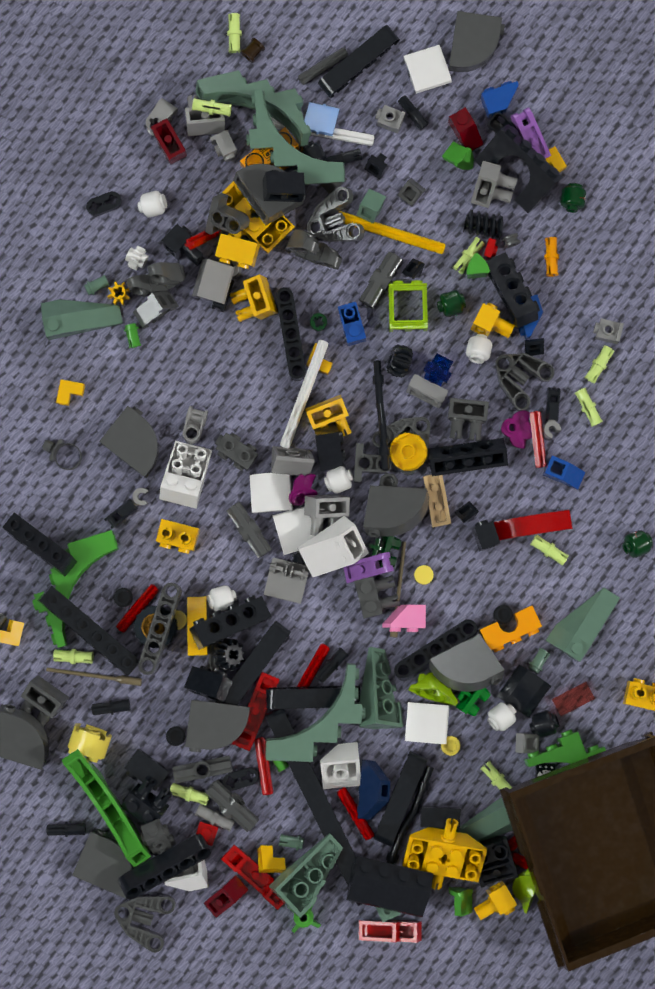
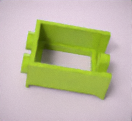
M414 280L404 284V281H392V284L388 285L389 332H393V330L410 332L413 329L427 331V283H423L421 280ZM394 291H422L423 320L394 321Z

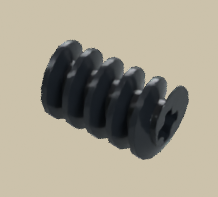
M470 209L466 215L463 233L466 228L469 229V234H472L475 229L477 236L483 231L484 237H487L490 232L492 239L498 234L500 240L504 225L503 216L500 215L498 220H496L495 214H492L490 219H488V213L485 212L483 217H481L480 211H477L474 216L473 210Z

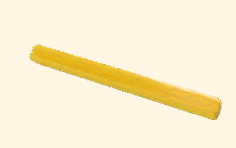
M342 212L346 219L343 224L358 223L366 231L439 254L444 253L446 247L444 243L377 222L373 224L358 216Z

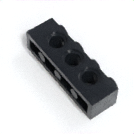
M506 252L486 260L490 270L488 276L517 329L539 320V305L536 300L533 301L531 299V291L528 286H524L521 273L516 272L514 260L512 258L509 259Z
M504 438L428 448L429 466L432 476L508 466L507 448Z
M15 512L2 527L10 536L63 576H66L77 563L71 554Z
M253 595L245 599V603L240 606L238 603L227 607L228 611L224 613L219 610L211 614V618L208 620L201 618L194 621V626L189 630L198 650L269 619L271 614L263 597L256 598ZM243 609L250 612V618H246L243 615ZM226 617L232 618V626L227 624ZM209 624L216 627V633H212L209 630Z

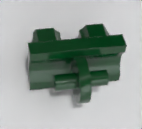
M381 536V539L376 538L374 545L369 544L368 548L373 549L371 556L390 552L391 548L399 550L402 541L394 536ZM391 556L389 558L390 565L395 567L397 557ZM382 560L379 561L380 567H383Z

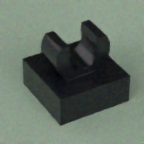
M382 153L378 157L371 155L364 170L380 180L387 168V164L384 162L387 157Z

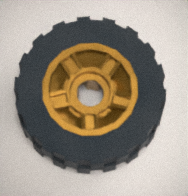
M149 606L136 616L134 631L136 638L140 640L141 644L145 645L157 606ZM162 607V614L165 616L169 615L170 610ZM175 617L165 646L171 643L177 635L178 622ZM159 623V629L156 632L162 634L165 631V627L162 623ZM152 642L150 647L159 648V645L156 642Z

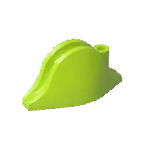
M432 672L427 675L420 673L418 682L411 685L408 689L431 701L454 706L458 704V700L452 693L451 688L440 682Z
M529 869L520 873L512 885L513 893L521 902L526 914L536 894Z

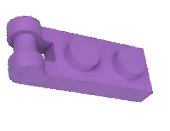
M528 107L520 114L515 113L511 115V120L516 126L519 135L524 140L529 141L532 148L537 153L542 154L545 159L550 157V151L531 109ZM525 119L528 121V125L524 126L522 123V121Z
M390 552L360 559L352 565L343 567L347 583L394 571L393 565H390ZM380 560H382V564H383V567H382V568H380V565H379V561H380Z

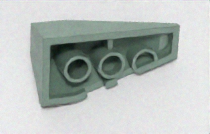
M61 299L41 303L42 321L48 340L123 324L119 305Z
M602 588L557 623L545 641L575 661L581 662L620 598L606 588Z
M368 648L359 701L362 703V707H365L366 712L365 719H362V724H359L360 728L389 729L403 727L402 707L400 702H395L393 692L397 690L395 684L392 685L389 681L388 676L391 673L385 649Z
M502 797L460 826V829H456V832L467 833L478 842L513 831Z
M329 833L282 872L268 887L301 918L317 900V895L321 887L324 886L325 879L334 867L343 847Z

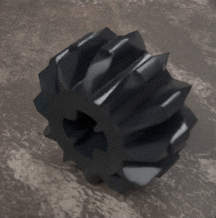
M395 345L387 362V373L395 377H405L411 366L412 349L405 345Z
M230 638L217 642L218 647L213 648L216 654L212 656L217 658L215 664L220 666V669L228 671L241 667L240 662L245 661L242 655L246 653L241 650L243 644L238 643L237 639Z

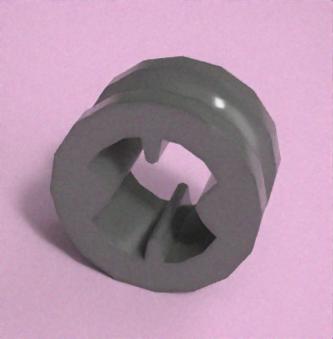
M518 233L502 238V242H505L504 248H510L521 243L517 239Z

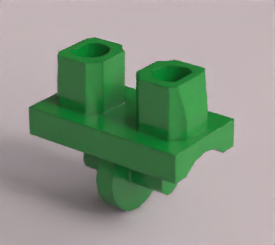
M486 688L471 692L461 691L457 697L460 701L456 708L465 714L468 713L476 716L480 708L474 703L478 698L485 702L491 693Z

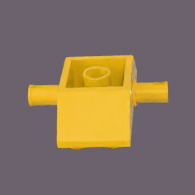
M234 181L222 192L228 195L226 205L245 213L250 220V224L246 229L237 234L229 233L228 236L241 238L243 235H246L252 242L258 243L260 245L259 248L269 254L295 228L284 215L266 226L259 216L258 218H251V214L256 212Z
M451 818L446 819L445 829L427 827L409 835L402 866L433 873L431 888L435 889L436 884H438L437 890L442 888L444 877L479 882L487 848L467 833L456 832L458 821L453 819L451 825Z

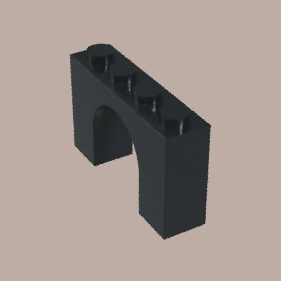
M508 124L500 129L474 161L481 167L483 161L499 165L509 155L522 159L528 166L530 180L515 201L529 213L539 205L563 177L555 167H552L546 161L542 154L537 153L532 148L529 141L524 140L518 134L516 128Z

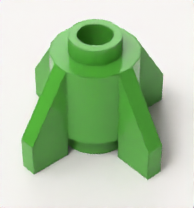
M312 907L305 913L307 919H303V921L294 913V922L296 924L292 928V932L295 933L299 927L305 928L312 925L319 928L321 926L319 922L313 919Z

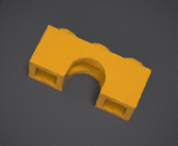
M533 606L514 613L517 625L510 633L504 632L498 622L479 630L482 638L494 653L504 649L503 645L508 642L512 645L521 641V636L527 633L530 637L539 632L538 628L542 627Z

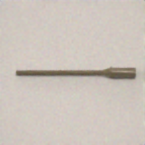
M402 542L397 586V595L399 599L396 600L399 602L402 585L406 542ZM390 632V637L397 638L398 632Z
M46 668L48 672L114 680L121 684L141 686L142 678L123 675L113 677Z

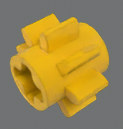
M114 282L115 286L113 288L108 287L111 292L108 298H114V305L117 302H121L124 306V301L126 299L130 300V297L127 295V293H130L129 288L125 289V282L121 285ZM120 290H122L123 296L119 295L117 297L115 292H120Z

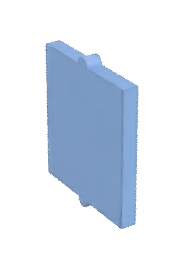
M309 102L304 122L306 125H309L311 132L317 135L333 136L339 108Z

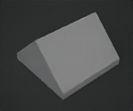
M203 259L192 296L225 304L235 267L210 259Z
M272 446L271 473L298 476L303 474L305 476L311 473L315 459L308 449Z

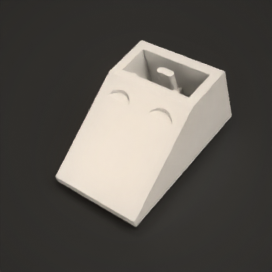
M175 441L161 483L159 499L197 509L212 450Z
M345 516L297 548L312 577L352 565L369 554L356 525Z

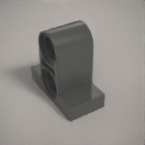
M220 193L212 197L205 232L212 235L222 229L231 234H237L249 226L250 220L245 213L227 206L228 195Z
M169 291L155 292L147 297L148 300L136 308L133 314L143 329L149 327L148 324L151 322L155 323L169 311L178 308L179 305Z
M356 443L354 483H362V473H388L392 468L390 457V470L382 471L378 466L381 456L363 454L364 443ZM367 459L370 462V466L365 469L361 468L359 465L360 460Z

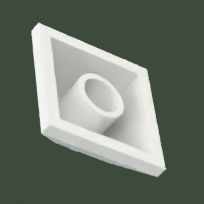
M358 742L338 744L320 760L323 789L360 786L361 773Z
M205 860L165 881V885L186 891L208 888Z

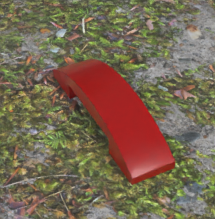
M569 510L494 522L499 540L573 529Z
M264 672L261 673L248 704V707H250L248 723L242 734L232 742L233 745L248 751L251 750L267 712L266 688L277 687L280 679Z
M234 844L221 860L263 895L272 906L279 910L284 903L268 887L275 879L268 873H259L258 864Z

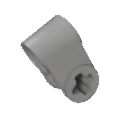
M161 98L146 119L148 133L154 136L150 128L151 124L155 125L166 118L171 122L172 116L177 114L178 108Z
M189 406L183 429V436L187 443L196 444L200 440L203 427L206 424L208 410L201 411L194 409L193 406ZM190 430L197 432V436L193 439L187 437V433Z

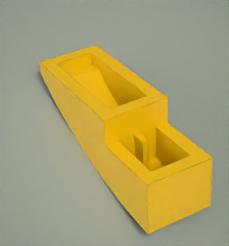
M207 596L187 597L188 656L208 655V646L198 650L189 630L194 626V621L201 618L207 620Z

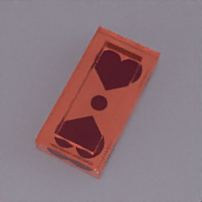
M585 681L556 696L552 701L559 715L563 716L594 700L595 697Z

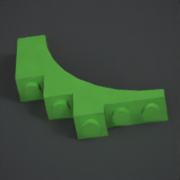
M110 530L68 543L66 551L73 556L77 563L66 576H63L54 568L51 569L52 574H49L51 584L56 586L55 589L69 599L73 587L81 575L94 562L109 553L119 550L114 531ZM45 591L34 594L35 599L32 601L35 610H39V613H48L45 618L48 627L51 626L53 634H51L53 644L57 645L58 648L68 646L65 624L37 601Z
M572 729L562 732V736L557 738L560 746H557L555 743L545 747L546 751L539 753L538 750L527 754L528 758H525L524 761L527 767L553 762L572 764L606 751V749L602 746L599 747L597 744L588 747V752H586L577 731L572 732Z
M79 749L62 759L64 766L77 780L105 820L126 859L135 868L150 858L151 855L146 846H144L135 824L126 815L118 798L109 789L103 775L96 766L91 764Z

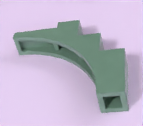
M239 70L197 80L195 93L199 100L211 101L212 99L218 103L244 106L254 110L256 108L252 106V95H255L254 90L262 89L265 94L266 106L270 117L284 125L294 135L300 146L308 145L311 130L309 125H306L301 112L303 99L301 95H298L295 88L275 93L274 87L270 86L267 79L247 84L246 78L242 77Z
M262 89L254 90L255 95H252V106H255L256 114H253V125L257 126V129H249V134H246L247 146H250L252 150L273 149V152H270L271 163H274L275 167L297 166L298 170L294 171L304 173L305 185L344 183V163L314 159L291 146L279 133L271 120L266 106L264 91Z
M355 663L346 664L345 678L340 693L333 705L319 720L298 733L278 738H266V761L313 762V757H317V745H314V742L337 743V738H341V726H338V723L362 724L366 711L365 707H362L361 702H355V699H358V688H355V680H359V668H356Z

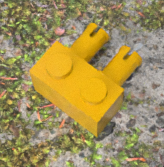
M220 234L215 256L220 258L219 262L230 264L232 261L238 263V267L249 269V266H255L260 245L255 242Z
M260 274L244 280L243 289L230 293L234 305L246 299L250 303V306L236 311V315H239L237 316L239 322L253 316L262 320L278 313L268 280Z
M483 303L471 330L478 334H484L487 338L490 332L493 331L509 338L515 324L500 318V311L497 310V306L491 303H487V305Z
M341 394L305 408L313 429L329 427V423L335 422L338 431H342L343 436H346L344 429L347 435L352 433L346 420L349 414Z
M161 519L156 542L160 543L159 547L171 549V546L178 548V552L189 554L190 551L194 552L200 529Z
M633 678V682L628 681L623 704L655 711V683H652V686L645 685L644 680Z
M500 881L486 890L489 895L487 897L488 900L474 907L479 919L483 920L494 912H499L500 915L504 914L506 916L515 911L514 907L517 906V903L505 883Z

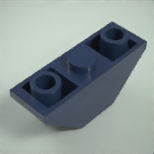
M362 760L360 767L359 804L357 807L358 819L372 820L389 802L391 782L376 761Z

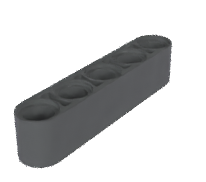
M167 583L162 589L138 664L139 671L144 675L154 674L158 669L182 594L181 587L176 583ZM174 586L177 590L174 597H170L167 593L168 588ZM166 604L171 608V612L167 616L163 615L161 611L162 607ZM159 623H162L165 627V631L162 634L156 632V626ZM152 642H156L159 645V650L156 653L150 650ZM147 660L153 664L151 671L144 669V663Z

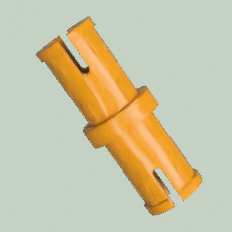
M547 237L545 238L546 254L544 255V260H546V276L554 277V274L558 276L559 254H557V238Z

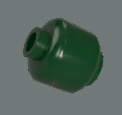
M569 183L562 189L560 203L562 207L566 208L567 212L576 213L585 206L586 190L582 188V185Z
M454 290L441 294L437 307L439 313L443 312L445 317L462 314L463 309L466 308L463 294Z
M638 530L627 534L622 546L626 554L637 558L650 552L653 541L649 533Z

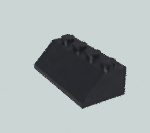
M357 856L352 863L346 900L423 917L431 893L433 873Z

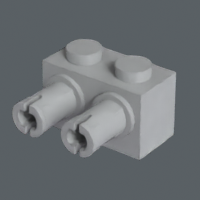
M192 95L187 97L188 108H185L188 136L218 134L225 131L224 115H209L207 112L192 110ZM204 106V107H209V108L220 109V108H216V107Z
M483 161L471 203L489 208L491 200L496 199L510 204L513 192L500 189L497 186L514 190L518 178L501 174L500 165Z
M340 494L305 496L304 515L311 518L310 535L316 536L323 531V518L328 517L329 527L341 517L349 516L350 497Z

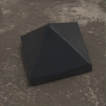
M413 258L404 268L402 274L412 279L420 277L425 264Z
M544 338L525 340V354L530 356L543 355Z
M469 501L454 513L463 523L472 521L479 511Z

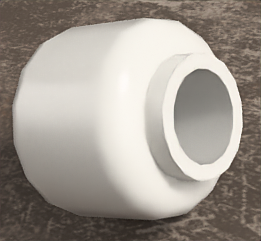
M159 191L142 194L140 202H138L140 213H144L148 218L162 215L167 208L166 197Z
M484 334L470 337L466 348V355L469 360L477 364L487 361L491 355L492 342Z
M343 466L329 470L324 478L330 492L333 491L335 494L350 489L352 487L351 481L354 480L351 470H346Z
M224 585L211 589L209 595H207V601L211 610L214 609L215 612L221 610V612L228 611L227 607L237 601V596L234 590Z
M500 702L488 712L489 718L487 721L494 730L505 731L516 722V710L511 704L506 705Z

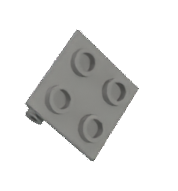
M272 558L264 595L301 604L309 573L307 566Z

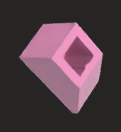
M408 604L398 606L384 621L382 628H390L389 632H401V628H407V632H418V628H426V605Z

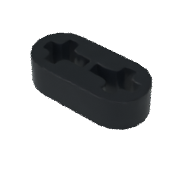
M111 191L90 199L87 202L86 208L91 216L97 217L118 209L121 206L122 200L117 192ZM111 196H113L114 198H118V200L115 201V205H112V203L105 204L106 202L110 201ZM93 203H96V205L103 204L98 207L97 212L90 210L93 207Z
M249 767L228 773L222 782L229 791L255 784L259 775L256 769ZM247 771L255 773L252 782L249 779L242 780L241 777L246 776ZM229 776H231L232 779L239 778L240 780L239 782L234 783V787H231L230 785L226 784V781L229 780Z

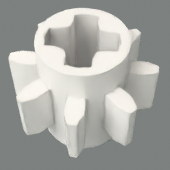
M138 245L136 249L131 247L125 258L129 262L128 267L136 271L138 267L143 269L149 258L145 254L146 249Z

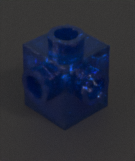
M436 353L432 362L428 361L423 370L426 372L424 379L441 387L443 382L447 383L452 375L449 370L453 361Z

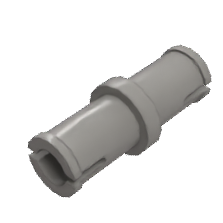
M202 804L199 805L195 816L209 821L211 825L214 826L215 824L229 832L235 820L219 814L220 811L216 810L215 812Z

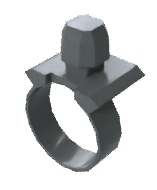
M63 439L58 440L56 445L52 441L45 440L42 448L51 453L49 461H56L57 465L62 468L57 462V452L65 445H75L65 444ZM76 447V448H77L78 451L80 452V460H79V463H78L75 467H73V468H70V469L62 468V469H64V470H73V469L77 468V467L80 465L81 460H82V453H81V451H80V449H79L78 447Z

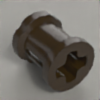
M252 38L251 43L240 52L249 62L253 63L255 61L254 58L261 51H264L265 47L256 38Z

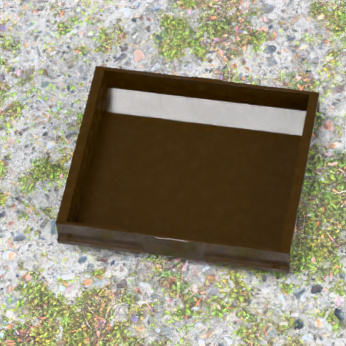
M653 732L644 734V739L624 743L520 783L511 789L507 787L500 789L520 854L525 857L539 900L537 906L557 967H564L568 972L655 937V736Z

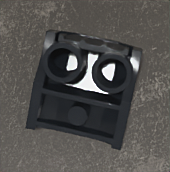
M519 664L497 697L511 704L516 710L529 718L551 688V685Z
M496 836L479 842L487 848L479 879L481 888L503 879L519 877L507 836Z

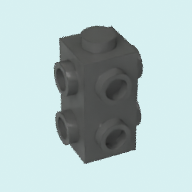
M233 432L230 435L228 433H225L224 436L220 435L215 442L217 445L216 450L218 451L217 455L226 461L228 458L234 462L233 466L240 471L244 469L248 471L258 456V453H256L257 449L249 443L247 445L241 443V438Z
M159 819L141 826L143 834L140 837L144 846H147L150 855L154 854L156 857L174 847L173 845H176L172 833L170 834L167 825H162Z

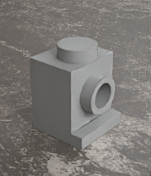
M384 105L383 109L379 108L376 114L377 126L398 134L406 112H401ZM389 114L392 115L393 118L387 119L386 116Z
M228 130L210 137L212 145L216 144L214 149L218 157L222 156L225 162L236 158L235 155L238 154Z
M601 318L599 323H595L593 333L596 334L595 339L618 344L624 323ZM605 327H610L611 333H607Z

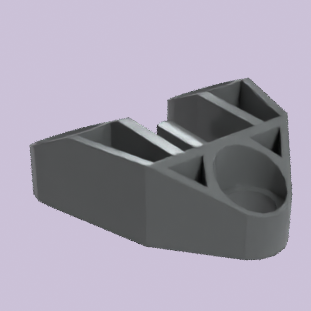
M338 187L316 206L307 223L308 233L335 243L354 242L363 239L364 228L358 223H349L331 230V228L345 223L346 219L342 212L327 217L343 210L352 203L353 192L350 188ZM345 190L347 192V198L343 201L342 193ZM318 222L320 230L315 233L313 231V224ZM355 226L358 228L359 231L356 237H354L353 235V229Z
M294 230L285 247L287 253H295L297 257L337 270L343 260L333 248L325 243L318 242L313 235L305 230Z
M159 262L147 267L149 274L136 275L128 278L126 281L131 293L146 297L155 292L167 291L184 281L186 273L184 266L179 263Z
M525 353L501 355L495 362L499 386L517 411H525L530 405V397L507 375L509 374L521 385H524L530 377L516 366L518 364L538 380L549 382L554 376V368L549 363ZM499 360H508L509 367L507 369L500 368L498 365ZM544 368L549 369L551 376L547 379L542 378L540 375V371ZM520 397L525 398L527 405L523 408L516 405V400Z
M403 418L387 426L388 445L408 428L409 431L407 433L419 435L428 448L430 422L427 418ZM418 421L426 422V430H417L416 423ZM377 431L373 435L372 442L375 447L379 448L380 445L375 441L376 436L379 435V431ZM401 469L400 471L404 475L409 476L414 474L416 469L410 472H406Z
M140 895L118 905L114 915L126 935L151 952L156 953L162 950L165 941L161 934L149 928L132 924V921L151 926L154 915L136 910V907L152 912L170 914L176 907L175 899L170 895ZM166 899L172 902V908L168 911L164 910L161 906L162 901ZM121 907L129 910L127 918L119 916L118 910ZM152 938H158L161 941L159 948L155 949L150 946Z

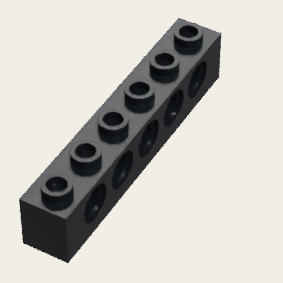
M49 586L37 600L123 674L129 676L139 664L140 660L53 586Z

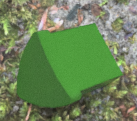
M452 142L442 155L443 159L462 170L473 169L474 157L471 148H465Z
M478 253L474 254L468 264L467 279L487 277V274L490 272L488 264Z
M449 887V894L454 896L455 916L461 917L473 913V889Z

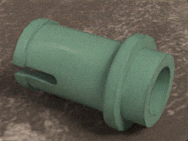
M105 275L91 282L87 281V284L84 285L88 295H95V292L107 286L109 287Z
M539 648L533 661L529 662L530 666L528 668L536 674L540 671L542 672V667L550 653Z
M281 834L279 846L296 848V851L303 849L304 838L301 835L296 837Z

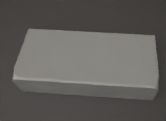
M415 374L406 392L439 409L448 390Z

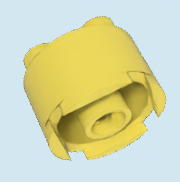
M76 723L67 746L69 748L68 753L71 754L79 749L87 757L88 761L97 763L98 759H104L112 735L106 736L107 731L87 724L83 728L80 727L81 723Z

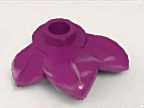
M528 411L514 413L512 418L506 419L501 425L502 433L509 437L511 444L516 448H525V439L532 438L531 423L529 422L530 412ZM510 424L514 427L513 431L509 429Z
M300 474L295 479L293 490L289 494V502L292 505L300 506L304 504L305 496L318 495L317 491L311 488L316 478L315 474H307L305 476Z

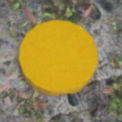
M403 433L392 441L389 456L391 462L398 469L413 471L424 464L428 449L426 443L419 435Z

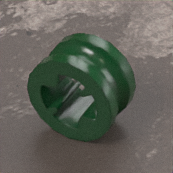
M316 313L311 317L310 325L315 331H322L327 326V319L323 314ZM322 318L323 326L319 325V327H316L314 319Z

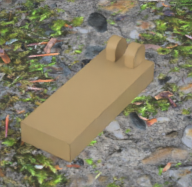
M443 475L423 476L424 486L430 497L428 508L432 527L451 524Z

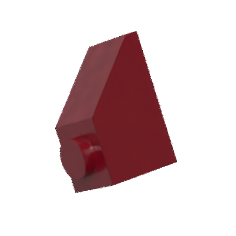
M466 107L449 116L448 123L463 147H469L473 151L483 145L477 126Z
M167 118L150 127L170 165L187 156L184 146Z
M235 875L208 898L204 905L217 918L235 904L249 889Z

